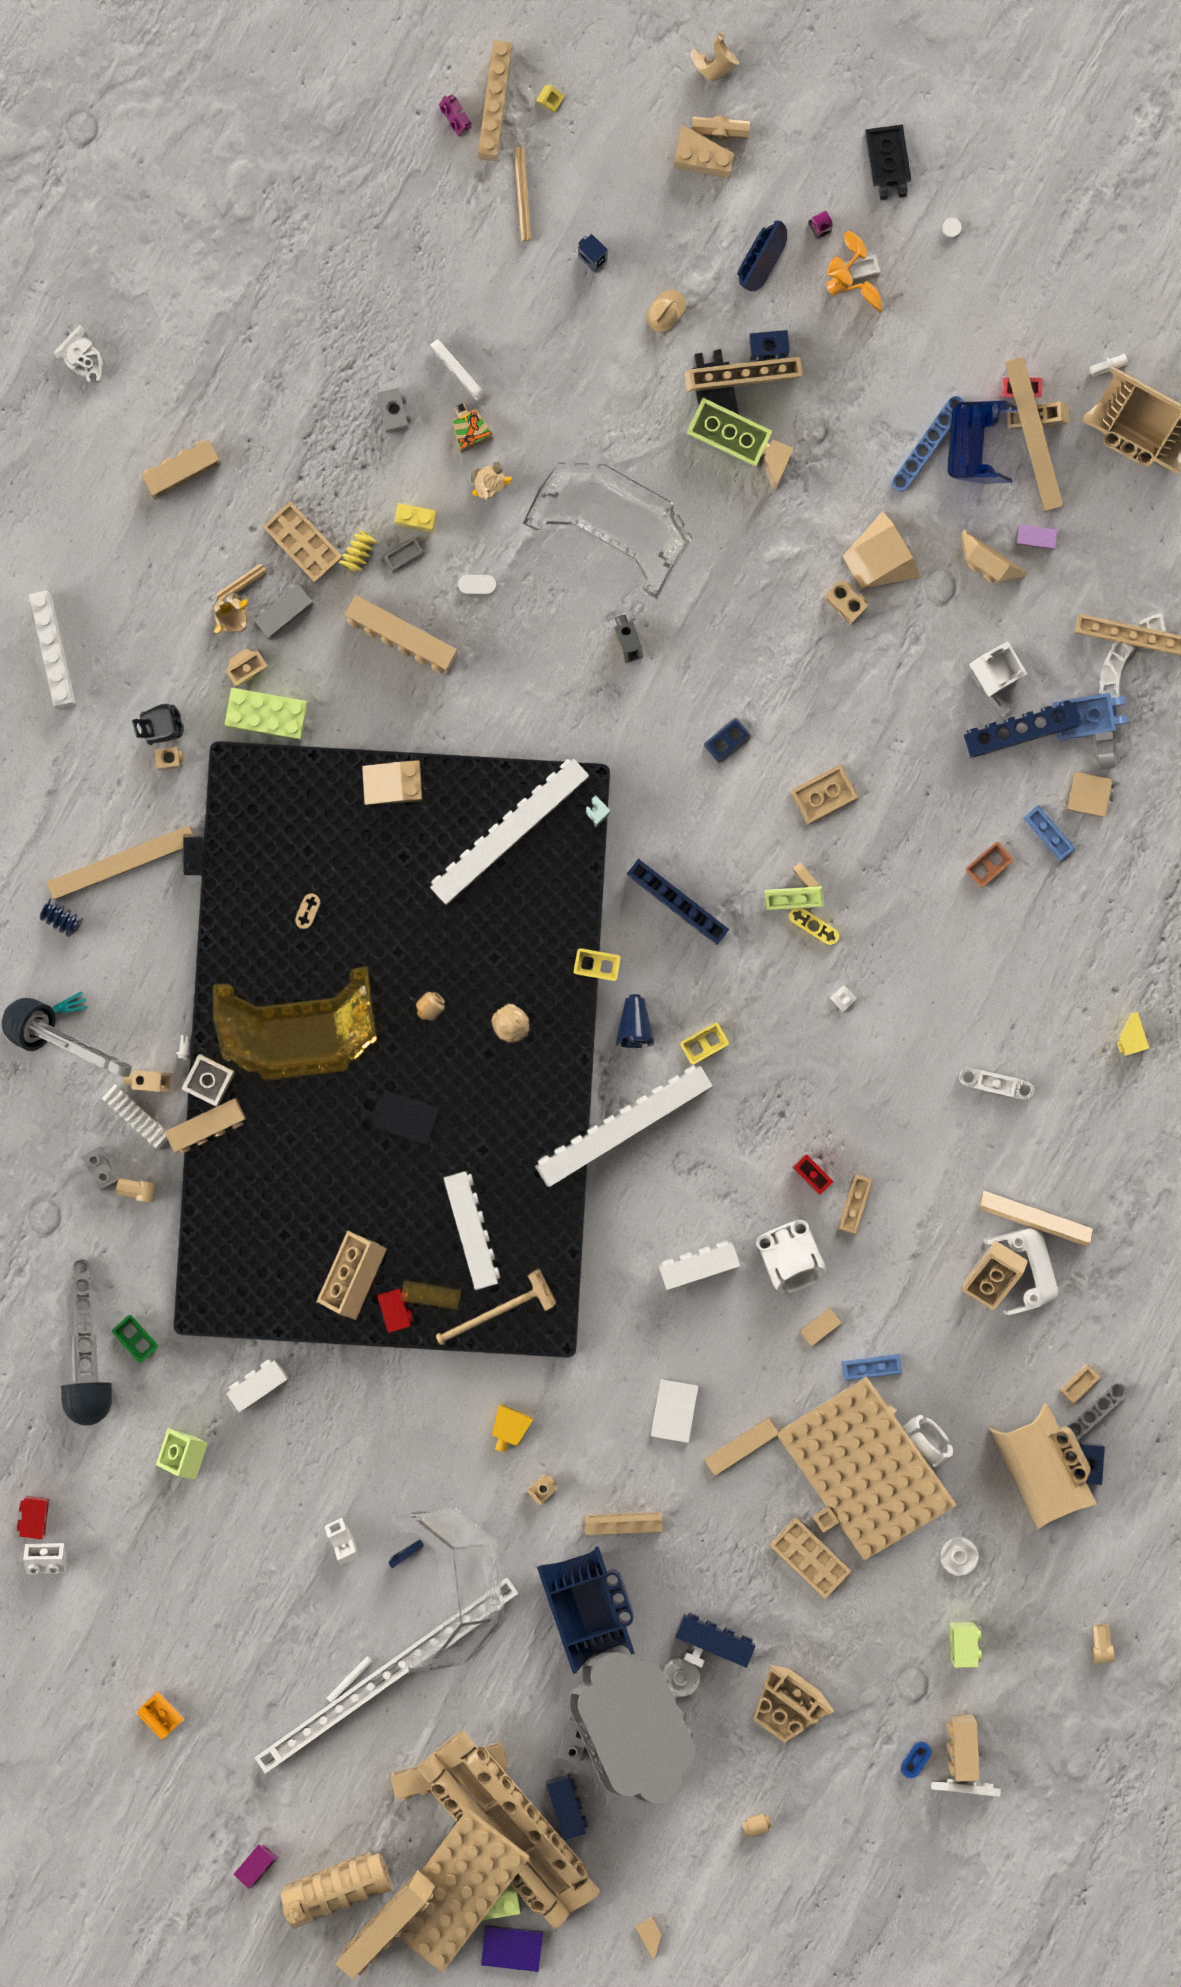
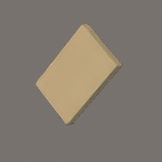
M841 764L790 791L807 825L858 799Z

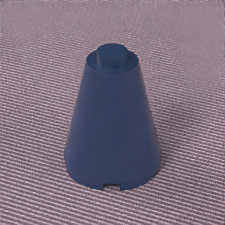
M631 994L629 998L625 999L616 1037L617 1046L620 1043L621 1047L642 1048V1044H647V1047L654 1045V1037L645 999L641 998L639 994Z

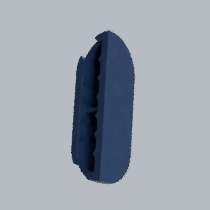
M777 220L769 227H763L744 258L737 273L739 284L748 291L760 289L783 252L787 243V229L782 221Z

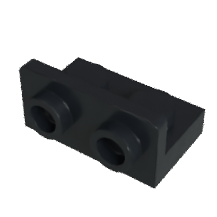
M191 834L183 835L184 875H203L202 837H191Z

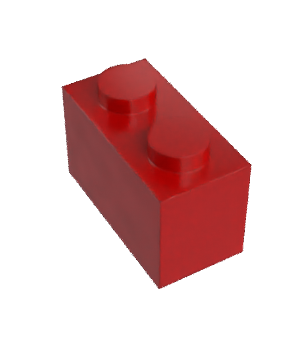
M807 1154L803 1155L792 1166L818 1195H821L834 1182Z
M401 1288L377 1296L388 1333L411 1326V1322L414 1320L411 1310L407 1311L405 1303H408L405 1291L402 1292Z
M26 1496L24 1500L20 1501L19 1512H22L21 1520H18L17 1531H20L19 1537L43 1539L45 1537L49 1498Z

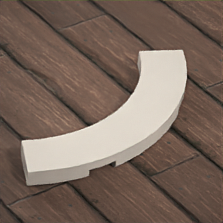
M1163 613L1153 615L1134 624V626L1166 632ZM1117 642L1113 644L1101 670L1099 694L1110 693L1111 698L1120 697L1119 683L1121 671L1129 655L1136 648L1135 646Z

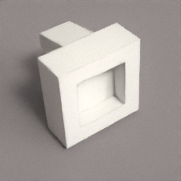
M694 1646L692 1652L686 1650L683 1656L684 1660L701 1668L705 1661L701 1657L703 1649Z

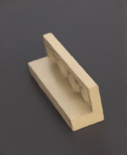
M662 1512L585 1515V1535L663 1532Z

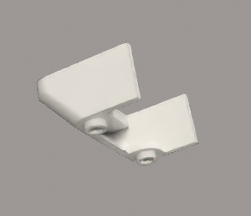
M1028 1227L984 1239L986 1244H992L995 1240L997 1242L1007 1240L1011 1250L1015 1252L1027 1251L1036 1288L1025 1292L1023 1296L1024 1304L1003 1310L1004 1314L1012 1315L1050 1303L1058 1297V1287L1041 1230Z

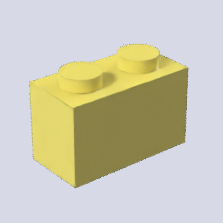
M398 503L395 525L433 533L437 513L435 510Z

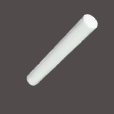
M367 1656L327 1699L331 1703L335 1701L373 1662L372 1659Z

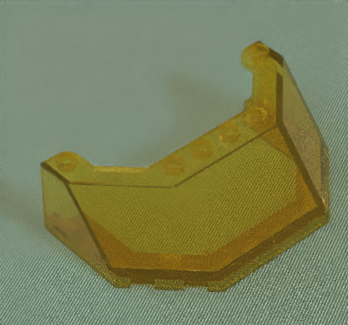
M368 967L353 969L350 972L351 983L335 998L256 1007L236 997L233 987L229 984L213 985V1019L222 1058L227 1061L237 1062L239 1067L249 1072L255 1071L266 1080L344 1071L348 1067L349 1062L353 1059L356 1060L365 1052V1048L369 1044L377 1041Z

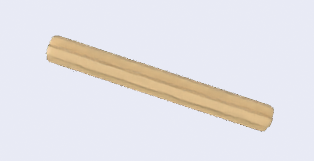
M516 147L514 153L521 240L526 242L531 241L525 149L524 147Z

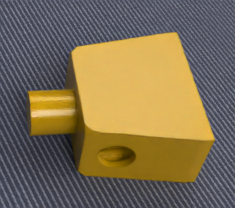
M499 1404L492 1436L498 1438L495 1449L505 1453L509 1443L517 1446L532 1423L533 1417Z

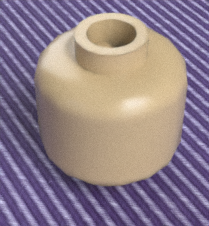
M436 992L425 993L416 1003L418 1016L423 1020H435L444 1011V999Z

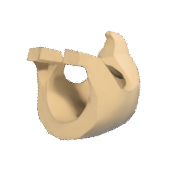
M722 32L718 34L713 42L715 58L713 60H707L706 55L698 53L696 49L691 52V58L698 71L711 81L724 77L739 64V60L727 48L723 40L725 34Z

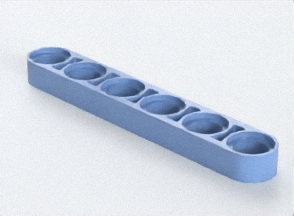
M953 396L947 401L894 476L892 486L896 491L903 492L909 487L964 408V400L961 397ZM953 400L960 402L961 408L959 410L951 408L950 403ZM947 416L950 419V423L943 426L940 424L939 418ZM931 431L939 434L937 441L929 439L928 434ZM919 447H926L928 454L922 457L918 454L917 450ZM909 462H914L917 465L915 472L907 470L906 465ZM904 478L906 486L898 487L895 483L896 479Z

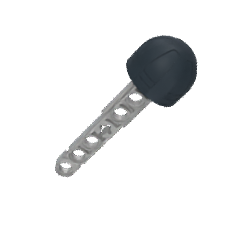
M20 998L5 1009L1 1021L2 1030L5 1036L16 1046L27 1051H36L49 1041L116 1075L130 1076L131 1065L119 1061L117 1058L55 1029V1012L49 1005L33 998Z
M79 1259L72 1265V1279H75L73 1283L75 1336H72L74 1384L61 1386V1400L67 1417L74 1423L87 1426L100 1422L108 1414L112 1404V1383L98 1382L96 1335H93L92 1294L89 1281L91 1278L90 1264L85 1259ZM84 1263L87 1268L86 1272L78 1273L76 1265ZM79 1282L86 1283V1292L81 1293L77 1290L76 1287ZM80 1301H85L88 1304L87 1311L81 1312L78 1310L77 1305ZM89 1314V1318L85 1317V1324H89V1327L82 1331V1328L78 1326V1324L82 1323V1317L78 1318V1315ZM81 1340H87L90 1343L88 1350L80 1349L79 1342ZM82 1359L90 1361L91 1366L89 1369L84 1370L80 1367ZM80 1372H81V1373H89V1372H91V1375H83V1376H80Z

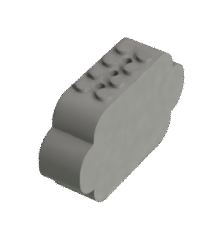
M603 1651L591 1656L582 1666V1683L571 1691L568 1706L602 1785L609 1792L623 1796H634L639 1800L653 1804H661L674 1798L680 1792L683 1785L682 1771L687 1769L694 1761L695 1746L692 1741V1731L685 1725L684 1713L681 1709H678L676 1704L677 1697L668 1686L669 1679L667 1675L662 1672L656 1663L648 1660L631 1659L623 1653Z

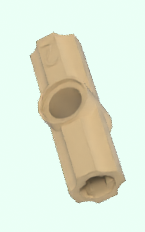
M715 116L713 118L693 117L692 130L702 136H712V138L718 140L728 138L748 139L750 121L730 120L726 116Z

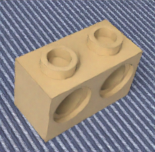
M840 579L823 599L849 624H852L867 609V600L861 594L857 595L849 582H843ZM843 590L845 597L842 599L837 598L835 591ZM849 604H858L859 610L852 612L849 609Z

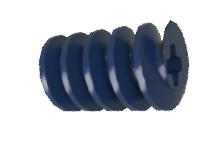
M52 898L48 899L41 910L40 920L44 921L47 918L46 924L50 925L53 923L54 929L60 926L59 932L63 933L66 931V936L70 937L78 930L84 918L77 921V914L70 917L71 910L64 913V906L57 909L58 902L51 905Z

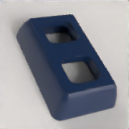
M734 718L704 743V747L718 763H721L751 738V734L737 718ZM734 726H737L742 732V736L737 740H733L728 734V731ZM719 738H722L728 745L727 749L721 753L713 746V743Z

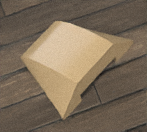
M884 512L875 519L842 556L861 589L921 578L911 553L895 525Z
M771 1665L753 1720L785 1743L804 1731L811 1724L817 1723L822 1717L833 1713L834 1710L821 1691L789 1668Z

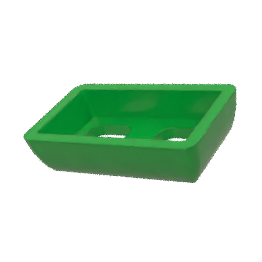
M128 1315L112 1329V1333L139 1363L158 1348L156 1342L132 1315ZM128 1324H132L137 1329V1333L131 1338H127L123 1333V1329ZM142 1338L150 1345L143 1353L135 1347V1344Z

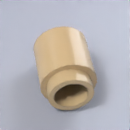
M764 1813L746 1818V1821L742 1822L747 1837L770 1832L769 1828L772 1827L769 1816L765 1817Z

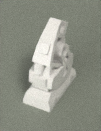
M79 325L54 351V354L60 360L64 359L66 365L76 374L86 376L88 383H91V375H96V381L100 382L103 366L102 358L99 351L94 348V344L86 338L87 333L84 328Z

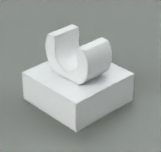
M845 985L830 997L842 1012L857 999Z

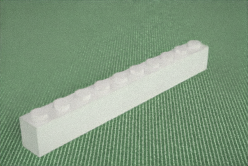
M567 759L560 766L561 770L557 774L553 772L545 779L547 781L542 787L538 785L531 792L533 795L528 800L524 798L517 804L519 808L516 811H509L503 817L504 821L500 825L496 823L488 830L490 834L486 838L480 837L474 843L475 847L471 851L467 849L460 855L461 860L457 864L451 863L445 869L447 873L442 877L438 875L431 881L433 885L430 888L445 905H448L589 778L588 773L575 759L571 761Z
M694 1065L684 1070V1075L672 1077L668 1080L669 1084L666 1086L660 1085L652 1090L653 1094L646 1097V1095H643L636 1100L637 1104L632 1107L630 1105L625 1106L619 1110L620 1114L616 1117L613 1115L603 1120V1125L591 1127L587 1130L588 1134L581 1137L579 1135L571 1140L572 1144L565 1147L563 1145L554 1150L556 1154L551 1157L546 1155L538 1160L539 1164L535 1167L545 1184L549 1187L712 1087L702 1067H695Z

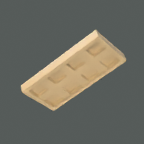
M291 501L262 526L314 583L343 558Z
M796 1517L769 1544L824 1599L852 1572Z

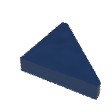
M419 1539L391 1556L389 1560L390 1567L394 1568L423 1547V1542Z

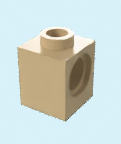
M178 747L154 750L158 770L182 767L181 763L184 762L183 751H180ZM170 753L174 754V761L172 763H166V755Z

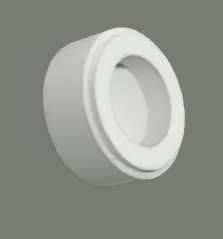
M956 218L946 219L942 225L943 234L948 238L957 237L962 228L960 221Z

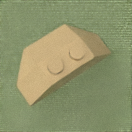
M965 529L960 535L964 559L968 564L967 567L974 572L979 571L984 575L983 578L988 582L998 584L1020 580L1027 575L1026 571Z

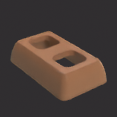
M995 842L967 866L966 871L980 887H984L1012 863L1013 858L999 842ZM993 852H997L1003 859L998 866H994L989 860V856ZM980 864L988 870V874L982 879L974 872V869Z

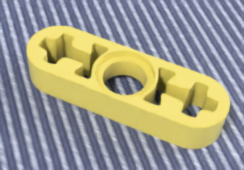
M794 908L790 911V921L826 945H833L838 941L839 933L836 929L805 909ZM801 911V916L805 919L807 915L810 917L806 921L805 927L801 925L804 922L801 919L794 920L793 912ZM810 921H817L819 923L817 931L813 932L809 929L808 924ZM825 926V932H834L833 937H835V940L827 941L826 935L822 933L820 937L817 934Z

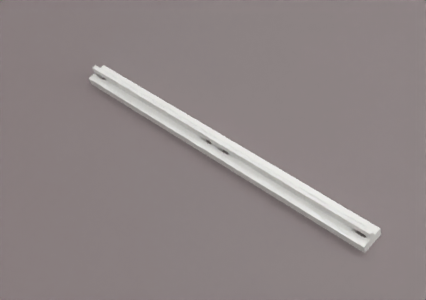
M507 1577L257 1755L255 1759L266 1774L516 1596L518 1591L514 1584Z

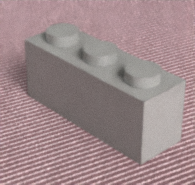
M299 584L296 586L291 585L285 590L286 594L283 597L275 598L270 603L271 606L268 609H262L255 615V623L269 640L314 605L313 601Z

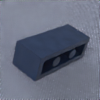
M569 1774L548 1780L546 1785L563 1839L568 1840L586 1834V1827L589 1826L586 1816L581 1815L580 1809L583 1806L580 1797L576 1798L574 1790H577L574 1778L570 1779Z

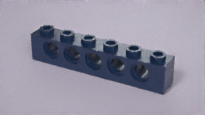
M1064 701L1059 703L1060 706L1056 708L1047 706L1041 708L1039 713L1034 714L1033 711L1022 714V718L1019 719L1010 717L1004 719L1002 724L997 725L996 722L985 725V729L978 730V728H972L967 730V734H964V740L969 757L974 758L1081 726L1082 723L1076 702ZM1062 713L1065 719L1062 722H1056L1054 715ZM1038 718L1046 721V725L1043 728L1035 725V721ZM1019 724H1025L1028 730L1025 733H1019L1016 727ZM1006 729L1009 732V736L1005 739L998 736L999 730ZM988 735L991 740L988 744H982L979 741L980 736Z
M639 858L626 875L715 945H718L730 930Z

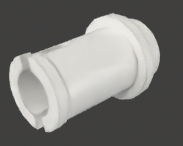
M181 1035L179 1052L176 1053L178 1059L189 1060L192 1037Z

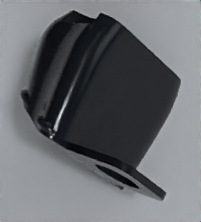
M157 705L145 712H141L140 719L132 720L136 737L145 738L149 745L177 740L184 732L181 714L175 705ZM137 723H138V724L140 725V727H141V734L139 733V731H138V729H137Z

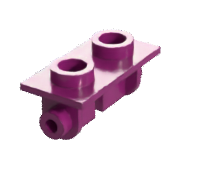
M445 95L439 103L440 110L448 119L452 130L459 137L464 129L468 131L472 128V122L465 112L458 114L463 108L457 98L453 97V95L448 97Z

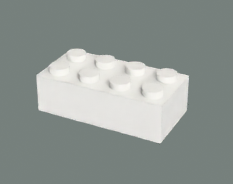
M726 1240L717 1243L716 1248L710 1249L707 1246L698 1249L699 1253L694 1255L691 1252L682 1254L680 1259L673 1261L672 1258L661 1261L662 1265L659 1266L666 1290L739 1267L740 1264L733 1243H728Z

